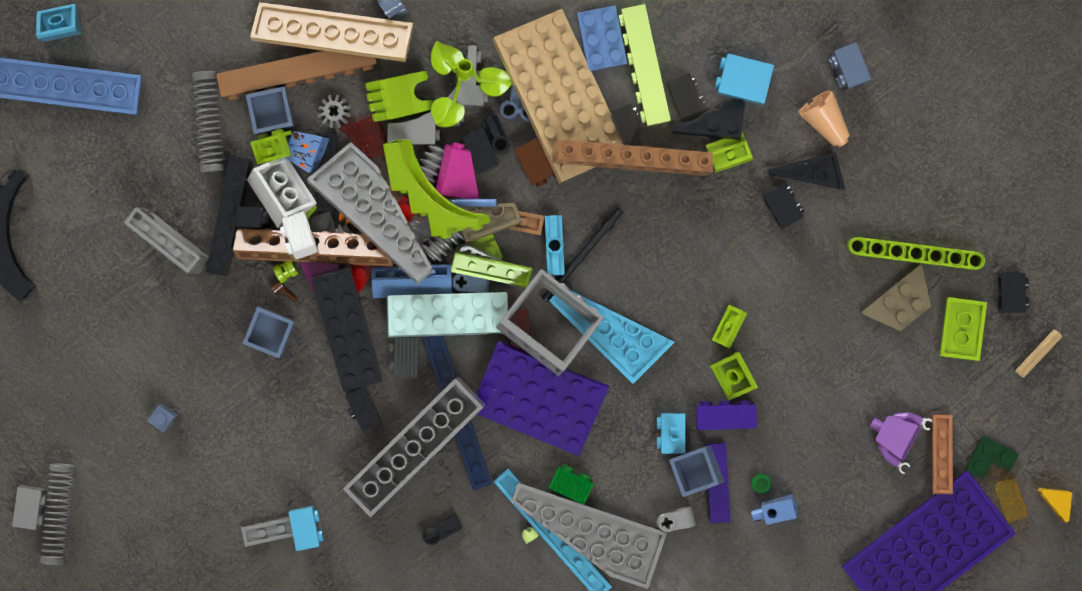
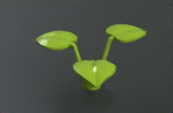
M439 41L435 42L431 52L433 69L441 75H447L452 71L456 73L458 78L453 101L447 97L436 99L431 106V115L435 125L451 127L463 119L465 113L464 106L456 103L461 82L469 80L472 75L477 82L481 83V91L491 97L500 96L511 87L512 82L506 71L494 67L484 68L480 71L479 78L476 70H473L472 62L464 59L463 54L457 48L442 44Z

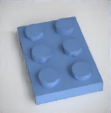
M616 5L577 13L589 70L596 71L626 65L627 59Z

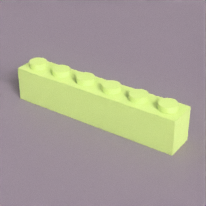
M642 4L624 8L618 17L620 26L625 27L626 34H623L625 46L628 45L630 53H627L629 65H633L634 68L631 76L633 84L638 86L639 92H635L637 103L642 104L643 111H640L641 121L646 123V127L670 122L671 119L646 6Z

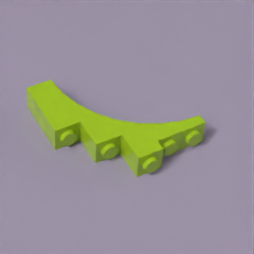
M411 139L393 140L383 144L391 190L400 191L401 194L408 193L411 213H420V216H428L432 236H440V239H447L452 237L453 233L467 228L480 230L483 228V225L490 222L489 214H479L464 210L448 201L433 187L418 163Z

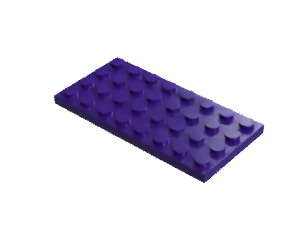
M965 471L953 480V494L933 495L844 563L842 568L860 591H942L1016 533L972 475Z

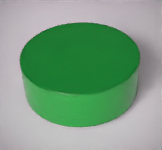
M765 474L755 475L751 480L752 489L759 494L768 492L771 488L770 478Z

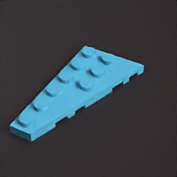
M555 295L549 300L582 334L586 332L591 325L589 321ZM581 296L587 305L591 308H596L597 312L604 317L588 340L632 384L674 343V341Z

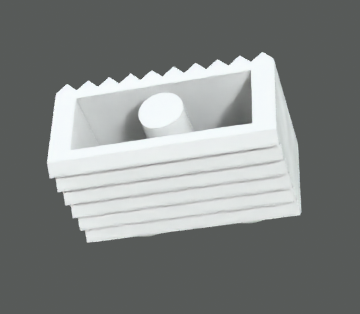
M304 211L281 219L283 226L280 227L283 238H288L289 243H286V248L289 255L293 254L295 260L318 252Z

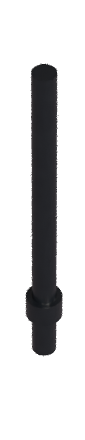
M617 208L608 219L606 218L601 223V228L564 270L565 275H560L556 281L564 283L607 231L613 229L614 223L624 213L621 209ZM547 290L541 298L548 302L554 294Z

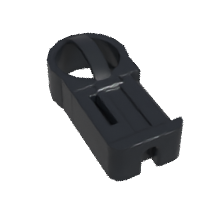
M452 513L453 517L450 516L439 522V524L436 522L425 527L422 532L424 542L429 545H435L460 531L462 524L458 520L457 515ZM428 528L437 529V531L425 537V532ZM440 534V537L436 541H428L434 536Z

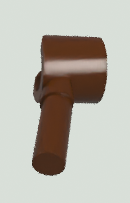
M280 281L271 285L276 295L282 291L293 302L297 300Z

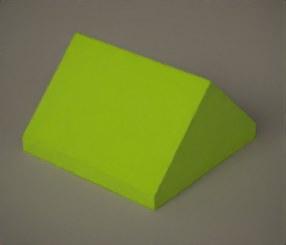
M736 351L710 366L728 400L758 388L740 352Z

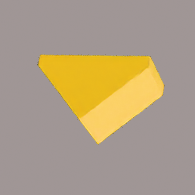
M1039 488L1037 490L1061 521L1067 523L1070 519L1072 492Z

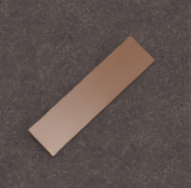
M932 415V494H953V415Z

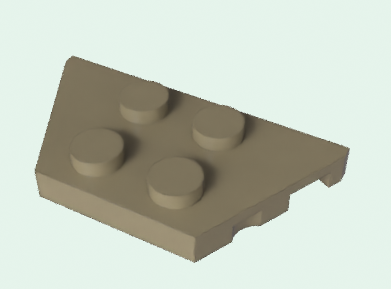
M921 264L862 310L861 314L895 330L902 331L931 307Z

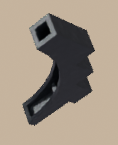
M21 169L18 171L14 170L8 177L9 181L5 185L0 186V285L18 301H24L36 287L19 265L12 248L10 235V219L14 201L20 188L30 176Z

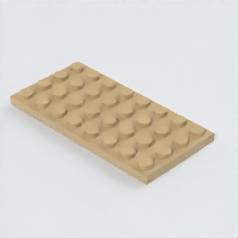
M562 9L492 39L559 183L595 167L552 163L553 143L557 140L626 145L598 84L588 68L587 61Z

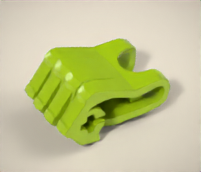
M419 71L365 83L366 90L371 91V93H367L368 102L373 101V103L369 104L370 112L375 111L372 114L373 121L390 120L431 110L433 100L421 101L414 94L415 86L428 79V71Z

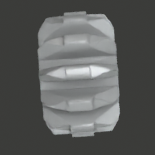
M329 95L328 103L324 99L321 100L325 107L318 106V110L324 111L318 114V117H326L322 123L325 125L329 122V128L334 127V122H336L338 128H341V120L345 124L348 123L344 116L351 117L350 113L345 112L350 110L351 106H344L347 102L345 98L339 103V95H336L335 101ZM332 107L335 109L338 107L337 111L339 114L337 116L334 114L333 117L331 116L332 112L330 109Z

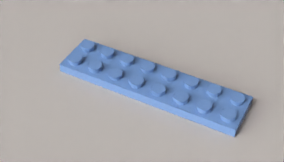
M0 58V98L138 115L142 84L141 75Z

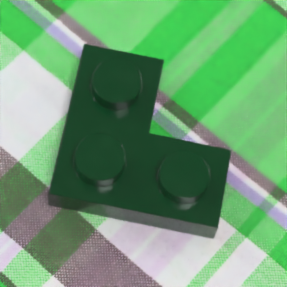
M982 435L965 471L984 480L992 463L1011 471L1019 454Z

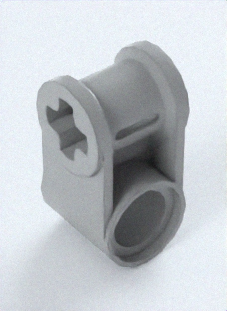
M692 506L659 515L657 518L658 528L664 532H671L696 526ZM664 518L671 520L667 528L661 525L664 522Z

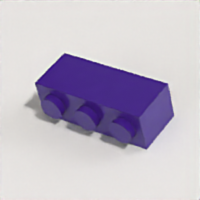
M739 400V404H732V401H720V405H712V401H701L700 405H695L697 430L757 428L756 404L751 403V400Z

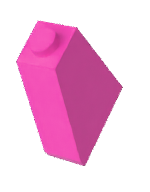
M453 142V145L446 144L435 189L441 195L479 199L471 152L461 143Z

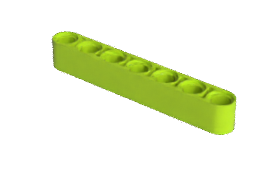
M862 237L852 238L846 245L847 251L857 256L969 270L980 269L985 264L984 256L974 251ZM854 241H859L861 244V249L858 252L852 249ZM874 243L879 244L881 247L879 254L872 252V245ZM895 245L900 248V254L897 257L891 253V249ZM914 248H917L920 252V256L917 259L911 256V251ZM934 250L939 253V259L936 262L931 259V253ZM953 253L959 256V261L956 264H953L950 260ZM973 255L978 258V264L975 267L970 263V258Z

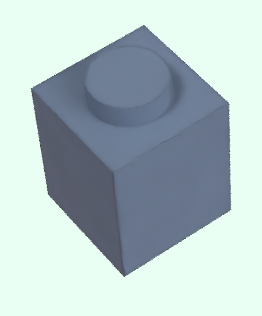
M160 404L147 422L164 433L169 430L178 414L165 405Z

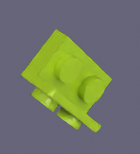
M283 129L271 132L272 136H269V133L257 136L258 140L250 142L257 165L291 156L286 136L292 134L291 130L286 132Z

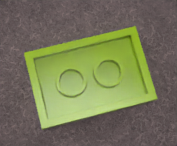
M946 298L939 356L980 361L987 302Z

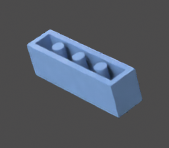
M451 264L431 265L432 272L419 284L413 281L398 266L372 267L373 298H387V296L452 294Z

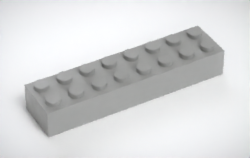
M460 377L455 378L343 490L371 518L486 404Z

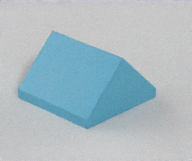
M76 4L37 11V39L46 42L82 34Z

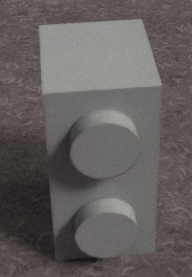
M29 486L17 488L12 527L36 530L40 528V525H43L45 514L42 511L43 506H46V499L48 497L45 494L46 489Z

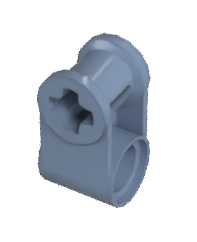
M457 274L452 280V286L455 290L461 292L489 293L490 280ZM460 277H463V280L467 282L462 288H459V284L455 283Z

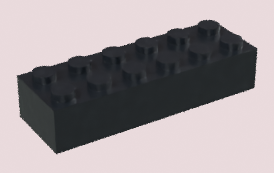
M351 264L312 274L311 281L343 392L382 382V373Z

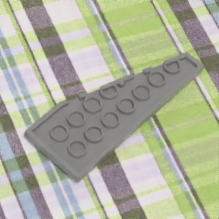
M350 142L307 178L308 183L413 281L419 284L432 272L428 259L422 248H420L413 231H411L397 201L391 194L389 186L383 179L378 166L353 143Z
M517 482L511 499L512 503L553 532L610 577L646 589L649 588L667 532Z

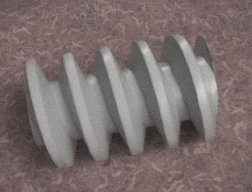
M429 145L428 148L431 150V153L424 152L428 159H420V162L423 164L420 167L429 182L436 183L437 181L433 176L439 175L437 169L441 167L444 150L436 145Z
M458 231L447 239H440V236H434L435 241L427 240L429 247L424 244L421 246L434 262L435 259L441 262L442 257L440 254L448 256L446 249L453 251L454 247L452 244L454 243L459 246L458 238L465 239L463 233Z

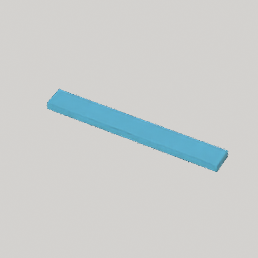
M509 468L493 481L510 501L517 482L521 483ZM513 503L589 591H608L612 588L611 584L590 560Z

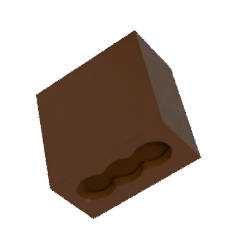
M538 138L514 149L532 186L536 184L537 187H540L547 183V178L551 176L556 178Z

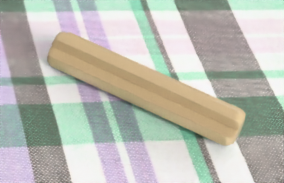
M1053 330L1016 369V373L1024 378L1062 338V335L1057 330Z

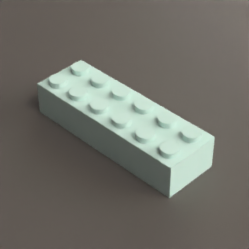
M507 292L387 296L388 337L503 334L496 326L508 312Z

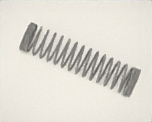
M199 71L191 74L192 79H194L192 82L199 84L193 86L194 90H199L193 93L194 96L199 97L194 99V102L201 103L194 106L196 109H201L194 113L201 116L195 120L203 122L196 125L197 128H203L196 132L203 135L197 137V140L205 141L197 144L199 147H205L198 150L199 153L205 154L198 158L207 160L199 163L200 172L225 170L224 164H203L224 160L223 158H201L223 154V152H202L203 150L222 148L223 146L201 145L219 142L222 139H199L222 134L200 133L206 130L221 129V127L199 126L221 122L220 120H198L206 117L220 116V114H198L199 112L219 110L220 108L197 107L219 103V101H196L203 98L218 97L219 95H197V93L217 91L218 89L195 88L217 84V82H194L217 78L216 71Z
M58 463L49 464V470L51 471L71 472L70 474L49 473V476H60L69 478L71 480H48V482L63 483L71 486H47V488L51 489H61L69 491L68 493L47 492V495L68 497L69 499H46V501L62 502L69 505L45 506L49 508H60L68 510L67 512H44L45 514L63 515L68 518H44V520L61 521L67 524L43 525L46 527H58L66 529L65 531H43L44 533H56L65 535L66 537H42V539L59 540L66 543H42V545L44 546H57L64 548L63 550L42 549V552H55L64 555L40 556V563L42 564L64 565L66 562V559L64 558L66 554L63 553V551H66L67 548L62 545H66L68 543L66 540L63 539L68 537V535L65 534V532L69 530L68 528L63 526L69 525V522L65 520L70 518L69 515H66V513H69L70 510L64 507L71 506V504L66 501L72 499L70 496H68V494H71L72 491L66 488L73 487V485L68 482L74 480L72 477H69L70 475L74 474V465Z

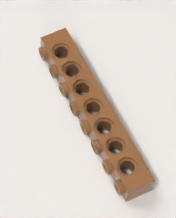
M559 139L553 143L552 163L706 176L713 172V153Z
M252 228L237 229L233 248L237 259L393 266V261L363 233L312 232L315 243L318 244V252L295 260L293 254L289 255L286 248V243H289L288 238H283L281 231H274L268 228L263 230H254Z

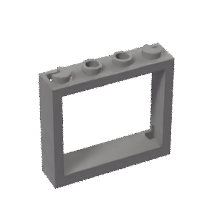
M136 207L124 222V224L186 273L199 274L207 265L208 255L151 210Z
M541 269L496 328L557 376H560L604 317L597 312L596 308H591L587 305L581 296L574 295L567 285L559 283L551 273L548 274ZM537 283H540L591 323L564 361H561L509 320Z

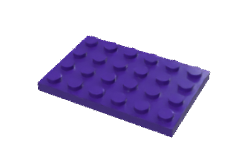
M498 341L477 392V396L486 404L477 415L580 456L609 385L567 368L560 376H557L528 352Z

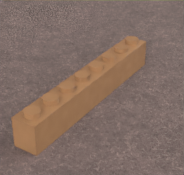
M320 51L222 72L216 75L221 97L227 98V101L239 99L240 95L271 90L281 86H285L288 89L296 87V83L300 82L312 84L319 78H324V80L334 79L337 74L343 73V76L353 75L356 70L360 69L363 72L372 71L374 66H378L377 58Z

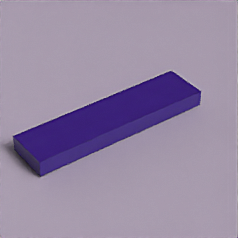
M726 443L706 444V446H712L725 481L708 488L710 523L730 522Z

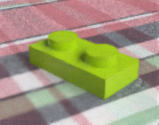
M729 305L712 340L730 349L747 313Z

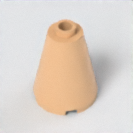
M829 90L813 98V102L810 105L806 103L800 109L799 114L831 145L841 147L848 142L847 138L850 135L835 94L832 91L830 92Z

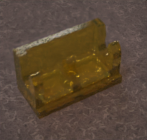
M1015 476L997 482L994 486L1007 523L1029 517Z

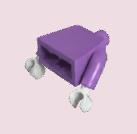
M910 412L896 413L893 417L887 416L885 422L875 418L870 425V429L878 432L875 440L878 442V449L883 458L894 467H897L902 474H905L901 467L903 465L910 467V465L904 460L920 430H930V428L925 427V422H933L932 419L922 418Z

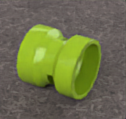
M284 261L282 264H276L272 267L281 284L286 282L289 277H295L299 274L294 262Z

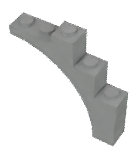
M469 46L467 59L472 62L473 70H476V74L480 78V71H477V63H481V51H477V46ZM472 75L469 80L461 82L456 103L462 104L464 107H484V102H488V95L481 91L480 85H477V81ZM456 88L448 97L452 101L454 98ZM431 112L410 121L388 123V142L411 139L412 145L435 146L436 141H440V129H436L437 125H435Z

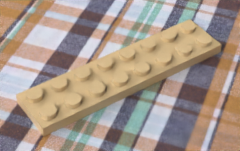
M259 2L250 38L252 41L406 62L414 25L410 22Z

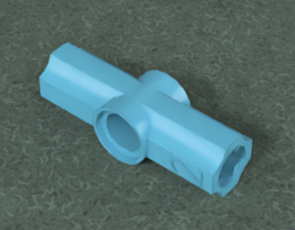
M562 215L545 216L547 273H551L553 276L565 275ZM553 240L560 243V249L557 251H552L549 248V243Z

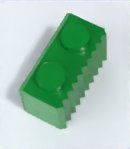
M566 464L563 467L558 466L548 488L584 505L594 486V482L591 481L592 477L584 473L578 475L574 473V468Z

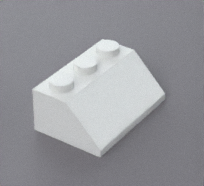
M285 157L254 168L247 179L277 228L283 226L282 218L289 217L290 215L293 216L302 211L306 213L317 204L291 162Z

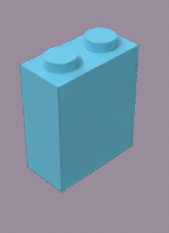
M727 54L726 58L722 57L719 69H722L721 77L716 79L715 88L718 89L717 94L759 105L765 104L774 65Z

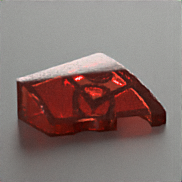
M372 116L339 128L369 159L385 154L383 144L387 143L384 131L380 121L374 122Z

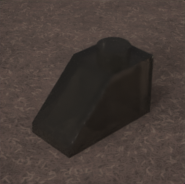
M630 103L609 113L623 145H631L639 123L638 118L641 117L637 107H632Z

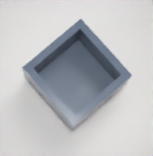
M857 42L835 50L829 55V66L831 70H835L837 86L839 89L842 88L843 92L871 80Z
M286 87L246 95L255 135L258 136L279 129L285 130L296 127Z
M257 307L242 344L274 357L282 358L297 321L263 307Z
M711 445L669 460L682 497L725 482Z

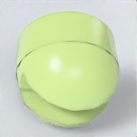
M527 527V530L524 529L522 532V537L526 544L539 536L538 532L532 527Z

